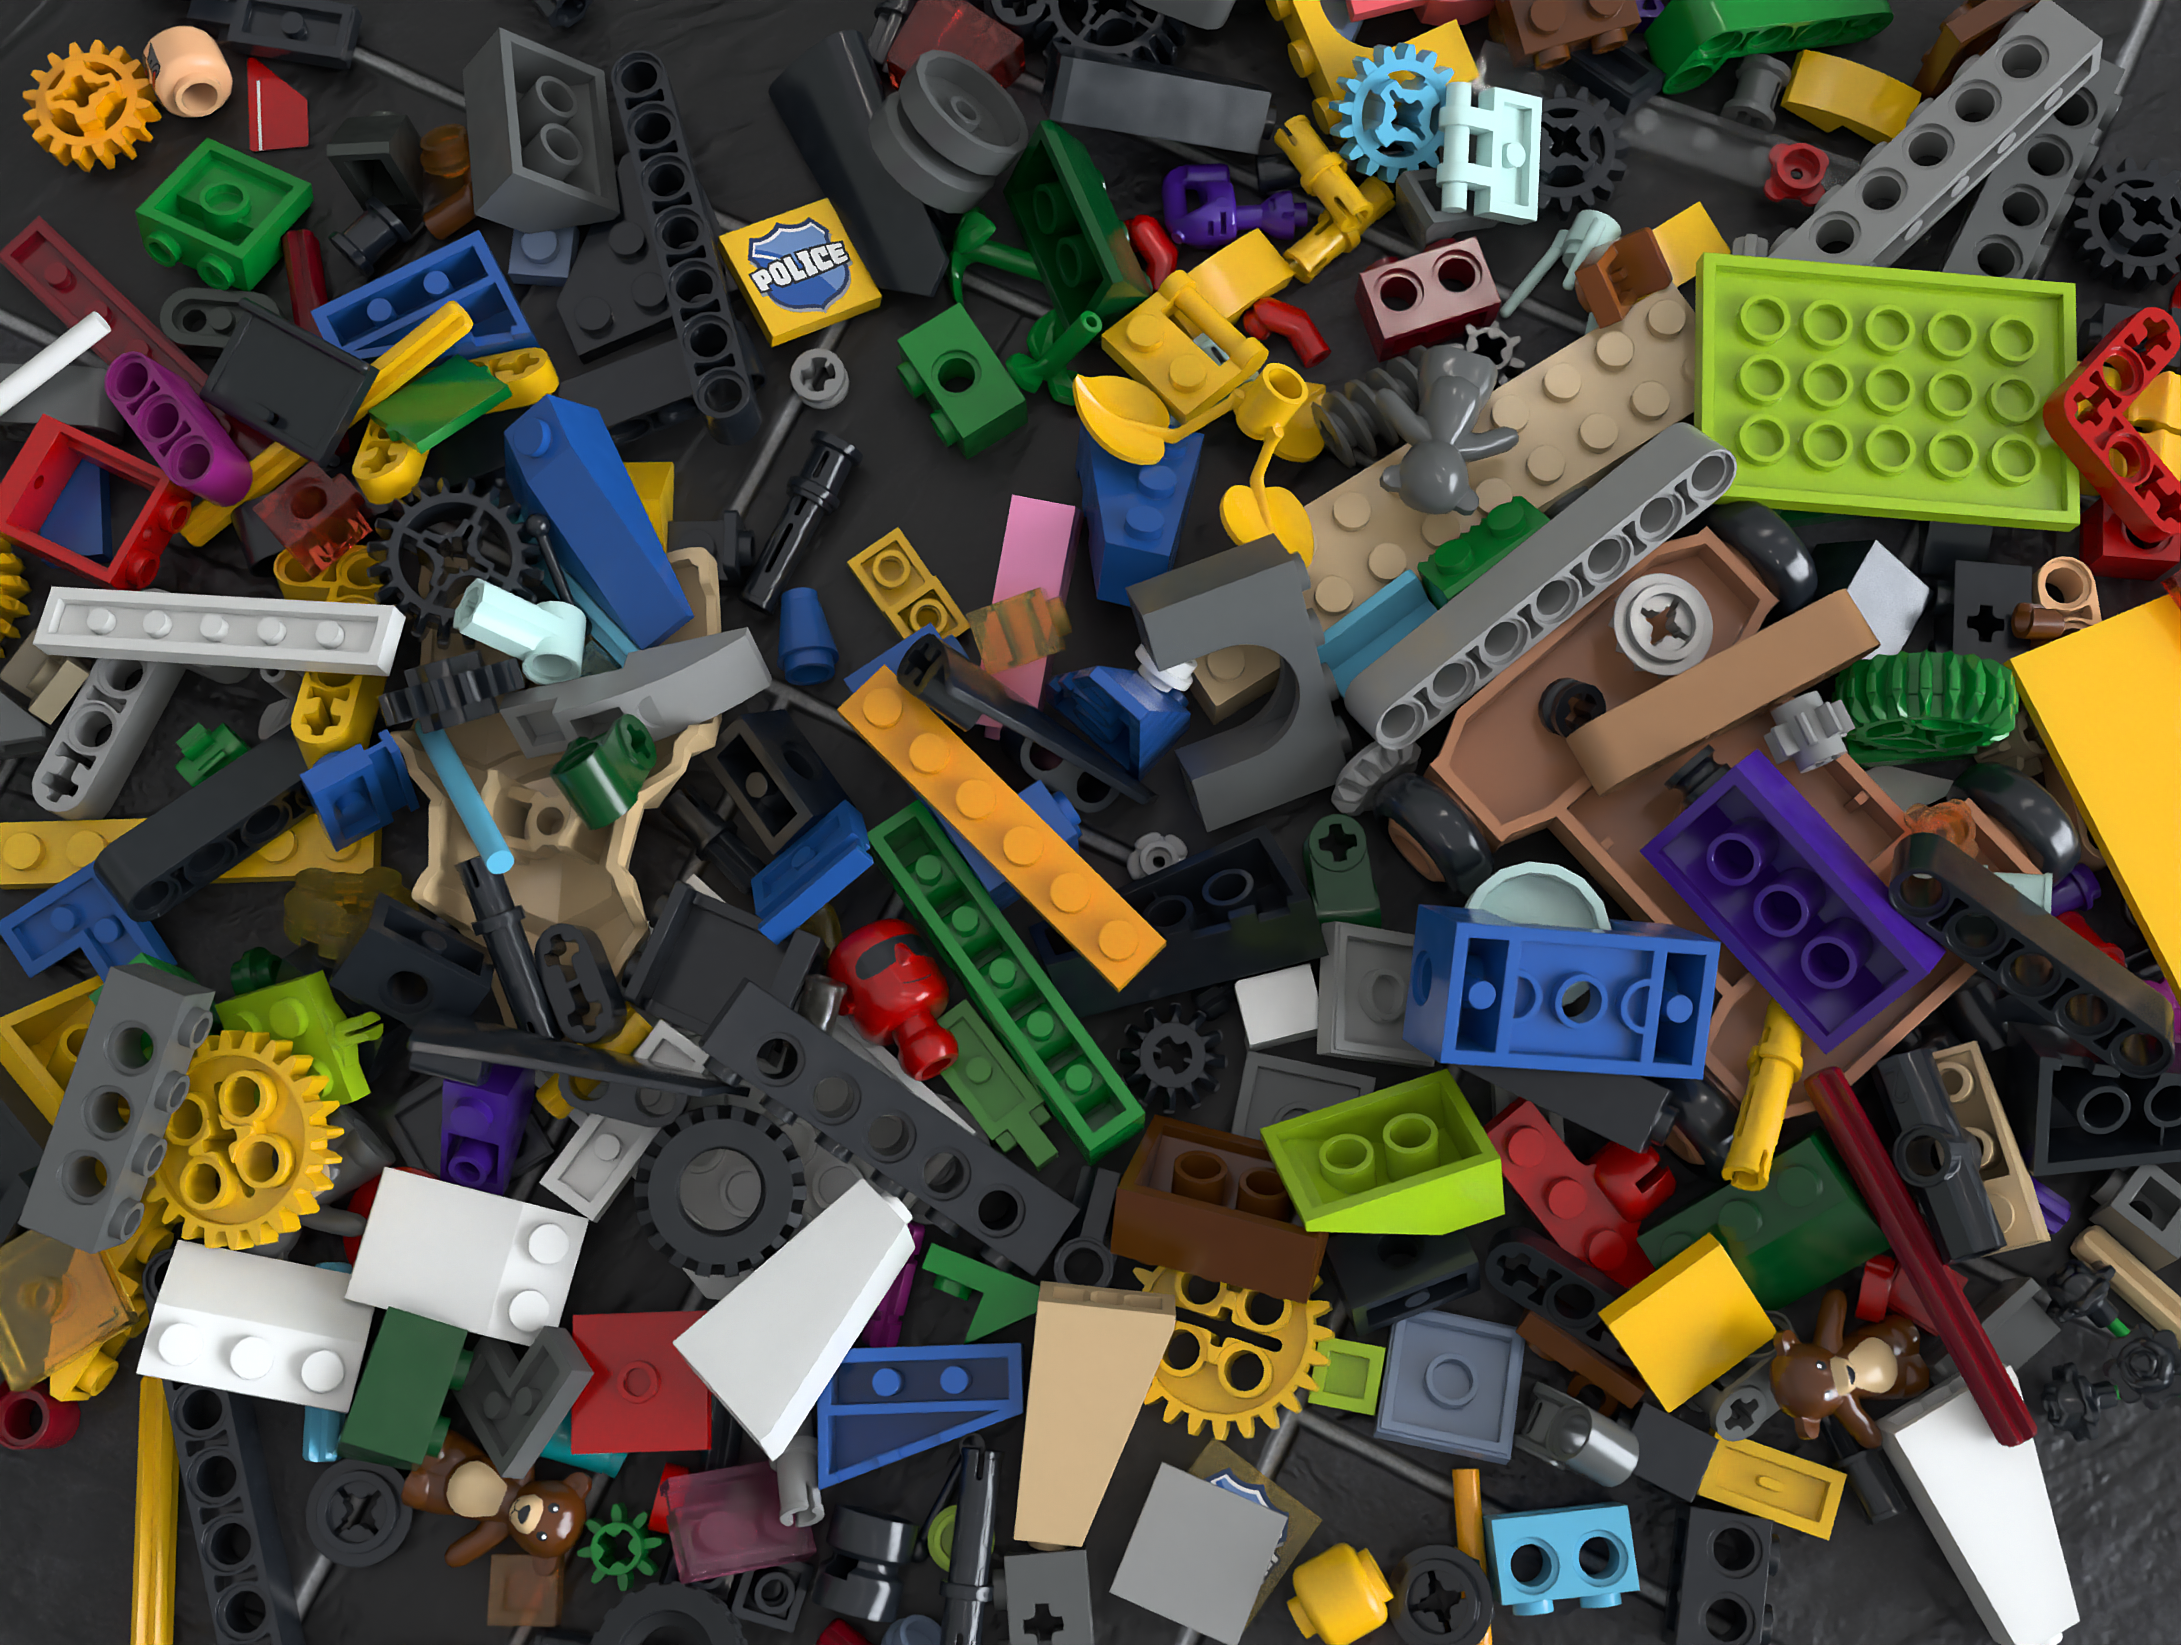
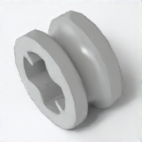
M815 348L805 351L796 359L791 369L790 378L793 388L800 399L812 408L827 409L834 407L842 402L848 393L850 384L848 373L839 357L827 349ZM825 367L831 377L835 374V378L826 380L824 390L817 392L810 382L805 384V379L814 378L816 368Z

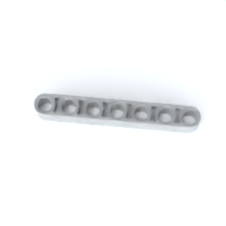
M1684 422L1676 423L1664 429L1360 672L1350 682L1345 692L1344 704L1347 712L1385 749L1398 750L1412 744L1719 499L1730 488L1735 479L1737 470L1736 458L1729 450L1691 424Z

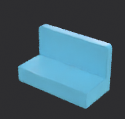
M1411 569L1402 573L1323 632L1325 645L1317 647L1320 663L1326 662L1330 667L1339 695L1343 700L1350 682L1360 672L1438 611L1428 599L1419 578Z

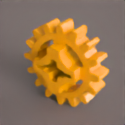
M94 40L89 53H84L76 42L70 43V57L64 60L53 52L47 55L52 68L48 73L41 70H33L31 75L40 86L38 90L23 91L22 96L33 108L24 113L23 118L33 129L32 137L47 153L50 152L60 164L66 167L74 160L84 172L91 171L95 159H100L107 169L111 170L115 168L116 154L123 152L125 156L132 160L137 157L132 146L135 140L151 142L153 136L145 128L146 122L161 120V114L152 104L157 98L149 79L146 77L141 62L138 59L133 60L126 50L119 45L110 53L101 40Z

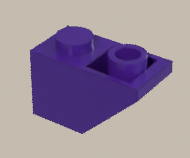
M495 1063L486 1084L478 1087L443 1079L440 1180L501 1196L504 1195L508 1188L534 1099L535 1069Z

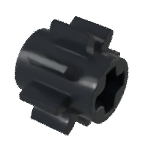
M1494 320L1490 327L1476 330L1469 323L1465 325L1462 335L1464 345L1458 343L1450 344L1465 351L1489 357L1491 361L1493 360L1496 363L1498 377L1493 391L1507 383V377L1514 379L1522 374L1525 363L1520 359L1511 358L1516 353L1521 338L1519 336L1509 338L1503 331L1499 330V321Z

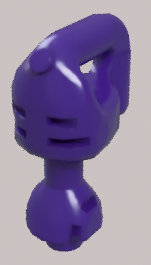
M1224 163L1178 166L1169 171L1162 182L1161 195L1164 222L1171 233L1172 240L1178 244L1183 243L1196 249H1218L1219 245H1222L1224 248L1236 240L1237 230H1252L1256 228L1263 230L1278 240H1292L1295 227H1307L1308 214L1306 202L1294 203L1291 191L1277 192L1260 205L1236 206L1234 188L1232 183H1230V170L1228 165ZM1187 189L1198 192L1201 206L1190 213L1187 211L1185 194Z

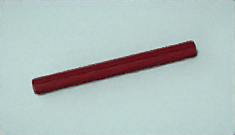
M1837 1066L1825 1067L1811 1074L1804 1080V1088L1996 1440L2002 1446H2008L2009 1448L2030 1440L2037 1434V1426L1949 1265H1944L1930 1230L1845 1075Z

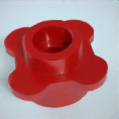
M1781 143L1775 145L1767 157L1768 162L1772 165L1770 178L1766 180L1763 186L1767 198L1774 202H1779L1784 198L1800 200L1807 207L1816 206L1820 198L1825 194L1821 181L1829 166L1827 154L1806 143H1795L1792 145ZM1797 171L1801 173L1802 178L1794 179L1791 176V172Z

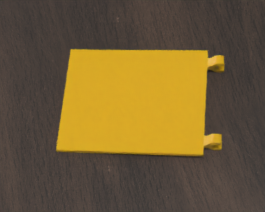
M2181 589L2013 657L2004 662L2003 665L2012 670V676L2015 678V686L2020 698L2181 1007Z

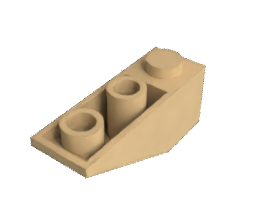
M1977 1041L1933 1052V1057L1960 1126L1972 1133L1980 1145L1982 1160L1979 1174L2007 1242V1246L1985 1256L2051 1241L2029 1171ZM1936 1140L1934 1144L1942 1167L1945 1158L1944 1150L1939 1141Z

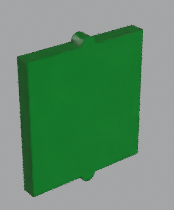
M457 354L368 410V413L373 422L386 430L391 441L401 440L420 454H423L513 395L507 384L492 376L488 366L478 367Z

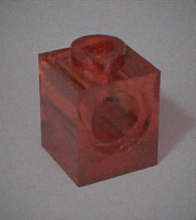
M313 460L252 508L276 540L312 578H315L373 531L358 510L366 501L342 473L337 474L331 479Z

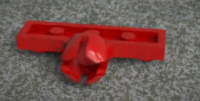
M1520 1096L1483 1126L1484 1131L1501 1158L1502 1178L1554 1244L1629 1290L1656 1271L1636 1238L1639 1236L1638 1230L1641 1222L1675 1194L1677 1184L1668 1166L1663 1170L1658 1166L1661 1158L1651 1145L1647 1153L1640 1154L1610 1140L1589 1159L1578 1161L1536 1106Z

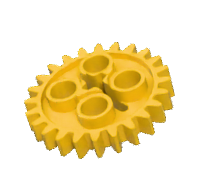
M244 1030L221 1031V1035H208L203 1044L194 1051L186 1073L190 1078L189 1090L182 1105L171 1115L163 1137L167 1141L165 1157L157 1171L149 1177H154L157 1185L146 1197L148 1203L163 1201L169 1203L161 1221L164 1224L184 1222L181 1238L189 1240L204 1237L205 1248L209 1249L229 1245L230 1250L253 1248L254 1244L258 1246L278 1242L279 1234L295 1232L301 1229L298 1215L313 1214L320 1210L316 1199L311 1194L312 1191L333 1189V1182L322 1173L324 1165L342 1162V1157L336 1152L327 1149L328 1140L343 1135L344 1128L327 1125L326 1116L334 1112L340 1104L337 1100L321 1101L318 1094L325 1088L330 1079L327 1075L307 1077L306 1074L311 1067L313 1057L311 1055L291 1056L292 1041L270 1040V1033L265 1031L245 1033ZM256 1086H258L260 1090V1102L258 1107L254 1102V1091ZM199 1108L201 1109L203 1118L201 1129L198 1125L197 1118ZM274 1149H276L279 1157L277 1172H275L272 1165ZM217 1172L221 1180V1187L219 1192L215 1184Z
M1158 1266L1153 1273L1135 1267L1132 1271L1137 1279L1145 1285L1142 1292L1175 1295V1307L1193 1311L1218 1321H1225L1228 1313L1233 1312L1232 1322L1251 1332L1279 1339L1282 1342V1348L1278 1352L1266 1350L1235 1338H1226L1223 1346L1218 1347L1220 1342L1219 1336L1215 1333L1175 1320L1174 1331L1152 1380V1385L1143 1401L1145 1405L1152 1406L1164 1399L1168 1400L1169 1402L1163 1417V1421L1173 1424L1186 1412L1189 1413L1188 1434L1198 1436L1207 1420H1211L1216 1440L1226 1441L1231 1422H1236L1243 1437L1250 1439L1254 1438V1418L1260 1416L1271 1429L1276 1430L1280 1428L1276 1411L1278 1406L1282 1404L1297 1414L1302 1411L1301 1405L1294 1394L1299 1386L1309 1391L1318 1392L1320 1387L1307 1372L1310 1365L1327 1367L1331 1363L1327 1357L1315 1351L1316 1342L1335 1338L1334 1331L1318 1326L1316 1318L1333 1310L1330 1302L1322 1300L1312 1301L1310 1296L1307 1304L1283 1299L1284 1309L1280 1318L1273 1324L1258 1325L1253 1320L1250 1310L1254 1297L1260 1292L1220 1282V1290L1216 1298L1210 1303L1199 1305L1194 1304L1188 1292L1189 1282L1194 1275ZM1317 1275L1311 1294L1323 1284V1280L1319 1275ZM1193 1333L1199 1342V1357L1190 1368L1177 1370L1170 1362L1168 1355L1169 1346L1178 1335ZM1248 1353L1257 1354L1263 1363V1378L1254 1389L1240 1391L1232 1382V1365L1241 1355Z

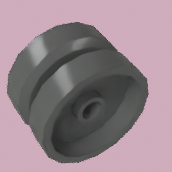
M933 49L921 54L903 76L899 90L890 94L872 116L868 127L872 149L887 172L905 190L925 204L947 213L963 214L977 207L993 188L996 176L1008 170L1025 150L1029 137L1023 114L1013 98L991 75L959 55Z

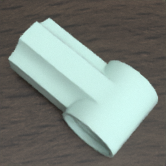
M479 578L466 588L464 596L455 610L453 628L458 629L460 633L522 660V672L529 680L536 684L544 686L577 679L581 676L586 633V616L582 610L562 601H547L535 605Z

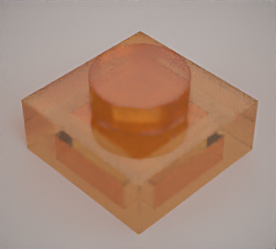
M498 1552L492 1554L487 1625L557 1626L561 1624L565 1554L559 1561L558 1570L552 1576H538L534 1572L530 1553Z

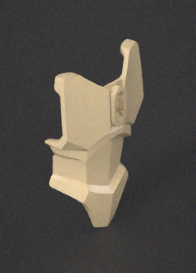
M690 547L666 553L695 617L659 646L721 633L719 580L715 558L702 547ZM449 556L444 558L446 578L449 573L458 574L459 566L463 572L468 570L467 559L453 557L452 561ZM421 566L418 591L421 598L425 600L430 591L429 582L433 574L429 569ZM464 593L457 596L453 600L449 608L456 609L460 604L464 596ZM431 629L427 637L421 642L420 666L476 650L481 651L486 666L492 649L491 646L476 640L475 648L466 650L462 642V634L452 633L451 644L448 649H439L437 646V630ZM591 635L585 638L584 648L594 645L593 654L588 659L591 668L588 676L622 669ZM530 680L528 688H535L537 684ZM501 713L444 729L514 857L512 867L503 875L515 906L522 905L525 911L526 918L522 919L521 923L533 955L536 942L541 934L550 926L564 923L588 927L597 934L602 942L619 984L630 958L640 949L651 933L637 882L628 872L644 809L658 808L675 783L686 771L690 758L715 747L722 721V713L700 724L688 725L687 729L655 741L656 764L651 768L638 792L637 802L616 821L597 830H589L549 775L550 770L562 758L565 751L527 759ZM417 718L409 730L393 731L390 733L400 748L401 753H403L409 775L431 800L429 804V866L418 878L411 893L412 899L457 928L462 935L487 947L483 936H475L471 923L476 921V917L460 874L454 866L460 862L477 857L480 853L415 732V724L419 720ZM565 942L567 951L559 956L560 964L573 966L571 957L579 952V947L577 943ZM494 968L491 987L500 1007L505 1026L518 1029ZM589 1003L590 1011L582 1016L584 1025L596 1026L595 1017L603 1012L601 1003ZM567 1036L561 1039L563 1041L571 1042L574 1044L577 1043L569 1039Z

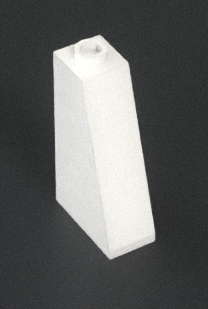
M863 1178L673 1342V1345L687 1365L772 1462L784 1452L916 1248L907 1226L913 1218L905 1205L897 1196L894 1197L885 1190L878 1194Z
M2002 1363L2023 1400L2015 1372L2010 1365ZM1958 1372L1875 1421V1424L1882 1433L1883 1442L1881 1445L1993 1640L2000 1645H2057L2063 1638L2061 1632L2078 1623L2080 1619L2034 1440L2031 1438L2021 1445L2010 1448L1998 1443L1963 1377Z

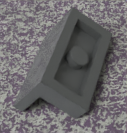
M2032 1277L2005 1279L1973 1308L2001 1362L2010 1365L2014 1372L2061 1331L2032 1298L2041 1289ZM1941 1337L1920 1355L1930 1369V1389L1959 1372Z

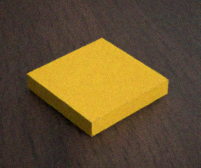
M1710 1232L1598 1312V1315L1668 1414L1773 1339V1335L1777 1332L1722 1245Z

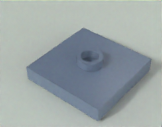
M1433 1309L1391 1324L1388 1333L1373 1437L1507 1465L1511 1459L1525 1339L1515 1332L1517 1327Z

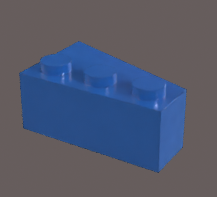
M1003 1343L850 1349L817 1399L818 1490L1024 1413L1026 1411L1025 1344Z

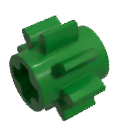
M198 722L176 742L185 756L174 766L194 788L251 750V747L224 722L214 731H211L209 728L206 729Z
M624 1502L612 1506V1523L607 1524L602 1519L596 1517L587 1520L585 1524L595 1535L591 1545L577 1551V1554L583 1558L591 1557L594 1565L597 1567L591 1579L592 1583L596 1584L606 1579L609 1575L617 1576L620 1590L627 1591L633 1587L634 1569L637 1568L643 1574L649 1576L659 1571L656 1562L650 1559L654 1548L667 1542V1537L662 1535L653 1536L651 1530H648L647 1525L650 1522L652 1510H646L637 1515L636 1518H628L627 1507ZM629 1532L633 1538L628 1548L635 1556H629L617 1561L612 1556L616 1551L617 1544L611 1539V1536Z

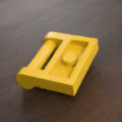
M1180 269L1171 273L1163 281L1156 293L1101 335L1102 349L1136 382L1145 385L1155 392L1164 403L1168 412L1181 425H1184L1212 408L1257 372L1266 361L1269 351L1255 337L1246 338L1196 291V282ZM1180 310L1230 358L1221 366H1218L1169 317Z

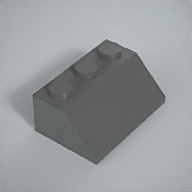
M499 27L463 69L474 214L527 234L614 220L619 215L620 209L604 71Z

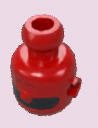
M887 918L864 925L840 941L831 951L826 964V976L829 982L828 995L835 1012L840 1016H848L855 1030L866 1042L881 1046L896 1044L899 1048L898 1062L902 1071L915 1081L928 1080L952 1066L959 1056L958 1042L949 1029L939 1026L937 1019L944 1013L949 1002L950 989L946 977L942 974L914 926L900 919Z

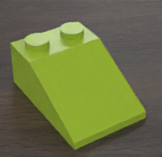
M1448 1068L1260 1128L1261 1139L1307 1232L1443 1235L1505 1214L1501 1158Z

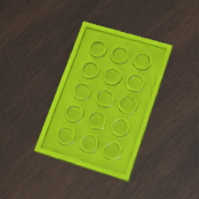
M1703 252L1697 260L1694 427L1729 450L1736 458L1737 463L1736 476L1730 488L1712 504L1723 505L1736 501H1757L1771 509L2070 532L2080 525L2079 470L2051 438L2044 426L2042 417L2043 406L2048 397L2077 367L2075 283ZM2077 410V412L2074 414V416L2076 417V419H2077V417H2078V410Z

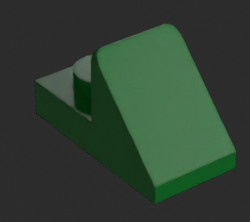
M934 1243L931 1244L922 1266L923 1269L936 1274L931 1287L969 1301L973 1289L983 1293L965 1338V1345L973 1344L1037 1315L1040 1286Z

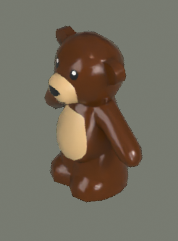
M1838 1289L1828 1290L1822 1298L1813 1343H1801L1796 1335L1787 1329L1777 1331L1773 1335V1345L1777 1354L1770 1363V1390L1781 1411L1794 1418L1795 1431L1800 1439H1816L1819 1435L1821 1419L1833 1413L1861 1446L1868 1449H1876L1883 1442L1881 1430L1861 1407L1859 1399L1875 1401L1909 1399L1920 1396L1929 1387L1930 1369L1919 1354L1921 1336L1911 1320L1900 1315H1885L1883 1321L1880 1320L1879 1323L1867 1321L1845 1337H1842L1847 1310L1846 1296L1844 1292Z
M448 1428L437 1459L424 1456L419 1469L411 1471L408 1475L401 1493V1500L403 1505L439 1515L460 1516L469 1520L480 1521L474 1530L462 1536L448 1547L444 1554L445 1562L448 1566L452 1568L466 1566L512 1535L518 1545L531 1554L534 1572L538 1576H552L558 1570L561 1557L576 1545L584 1530L587 1519L585 1499L592 1489V1478L587 1473L575 1472L564 1481H535L534 1464L524 1479L503 1478L484 1451L460 1433Z

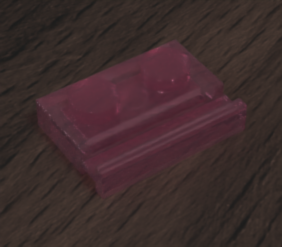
M769 1461L670 1477L659 1487L661 1497H665L669 1514L666 1516L681 1584L804 1561L817 1552L811 1526L796 1527L795 1513H793V1524L790 1527L781 1523L777 1472L771 1469Z

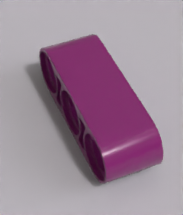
M126 352L114 359L108 367L104 378V389L107 396L168 478L176 485L216 506L228 507L241 501L250 490L253 480L249 461L189 383L180 375L140 352Z

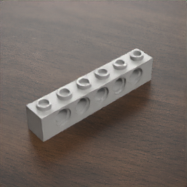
M2041 0L2028 13L2021 11L2015 14L2003 27L1998 41L1982 56L1975 54L1967 59L1955 73L1951 85L1935 100L1928 98L1920 103L1909 116L1905 128L1889 143L1883 141L1877 144L1863 159L1859 172L1843 187L1838 184L1830 188L1816 204L1814 214L1797 230L1789 228L1775 240L1767 258L1888 268L2099 71L2103 39L2052 0ZM2018 69H2026L2034 73L2026 78H2014L2008 75V73ZM1973 112L1983 113L1988 116L1980 122H1967L1961 119L1964 115ZM1928 155L1942 159V161L1933 166H1920L1914 163L1918 158ZM1881 198L1891 199L1896 202L1895 205L1885 210H1874L1867 206L1872 201ZM1834 241H1842L1850 245L1848 249L1837 254H1830L1821 250L1826 244Z

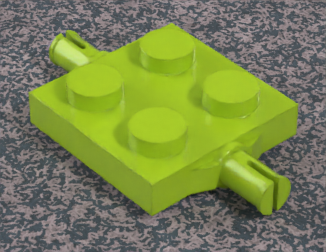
M323 970L241 994L215 1005L224 1030H244L245 1033L269 1032L270 1040H290L293 1042L291 1056L311 1055L313 1061L306 1076L327 1075L330 1079L325 1088L318 1094L321 1101L337 1100L340 1105H344L371 1093L359 1064L357 1044L379 1039L383 1033V1023L364 1028L381 1019L377 1013L372 1011L347 1019L333 998ZM258 1086L255 1087L254 1102L257 1107L260 1102Z

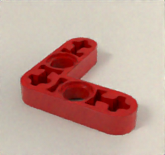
M2146 307L2117 323L2048 397L2043 406L2042 415L2044 426L2051 438L2128 529L2140 540L2148 543L2159 542L2181 533V483L2122 414L2170 362L2180 348L2181 336L2176 322L2171 315L2158 307ZM2147 336L2148 340L2144 345L2146 350L2138 354L2132 348L2139 345ZM2104 362L2111 364L2119 373L2121 379L2119 391L2110 387L2103 375ZM2087 399L2092 405L2086 407L2076 419L2074 414L2078 410L2077 403ZM2111 448L2118 450L2126 460L2127 475L2125 478L2119 476L2110 465L2109 450ZM2142 484V487L2134 489L2135 486Z

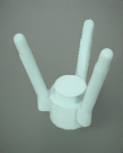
M1582 210L1579 212L1570 230L1562 229L1558 231L1552 246L1501 307L1500 316L1508 318L1561 255L1563 256V263L1569 269L1563 281V287L1566 290H1572L1575 287L1576 279L1574 272L1591 250L1620 237L1621 228L1618 223L1600 211ZM1592 312L1589 313L1585 335L1599 327Z

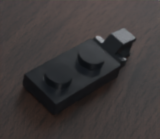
M191 0L187 19L192 22L195 28L205 31L211 38L217 39L220 47L232 50L233 52L349 71L363 18L356 6L327 0Z

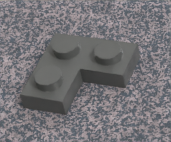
M544 1325L521 1362H519L506 1340L482 1335L472 1350L474 1352L461 1391L452 1390L498 1473L503 1478L524 1479L594 1374L566 1328Z

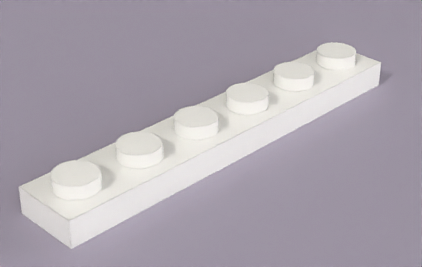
M51 587L33 644L47 655L390 676L406 617L394 605Z

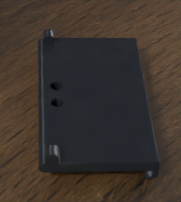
M246 297L241 298L239 308L245 312L199 394L200 399L320 468H325L328 465L332 467L338 466L341 459L335 454V451L380 370Z

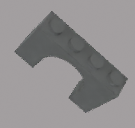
M1272 533L1125 588L1141 642L1159 672L1235 645L1263 646L1279 654L1280 675L1276 689L1268 703L1258 714L1242 725L1174 750L1189 801L1207 832L1335 785L1337 777L1347 765L1344 754L1351 752L1353 748L1344 721L1339 715L1334 717L1331 701L1339 698V692L1330 667L1326 662L1320 663L1317 647L1325 645V637L1314 609H1306L1302 592L1311 589V582L1305 563L1298 551L1289 554L1276 535Z

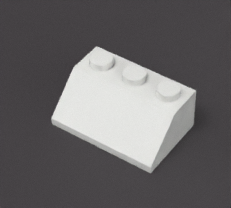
M178 1240L155 1303L136 1373L143 1376L347 1414L353 1397L375 1306L344 1298L351 1274L223 1248L209 1249L205 1248L203 1244Z

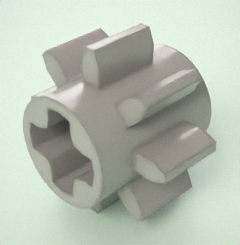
M1813 691L1790 700L1771 712L1777 726L1771 728V732L1763 737L1777 765L1787 760L1789 762L1795 761L1800 773H1805L1821 767L1848 752L1841 738L1847 736V732L1855 729V726L1841 699L1831 704L1829 702L1823 703L1818 691Z

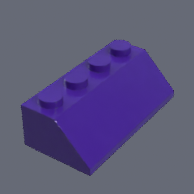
M1758 748L1730 769L1640 850L1641 854L1825 1055L1926 977L1947 951L1937 940L1900 915L1892 907L1888 897L1889 888Z

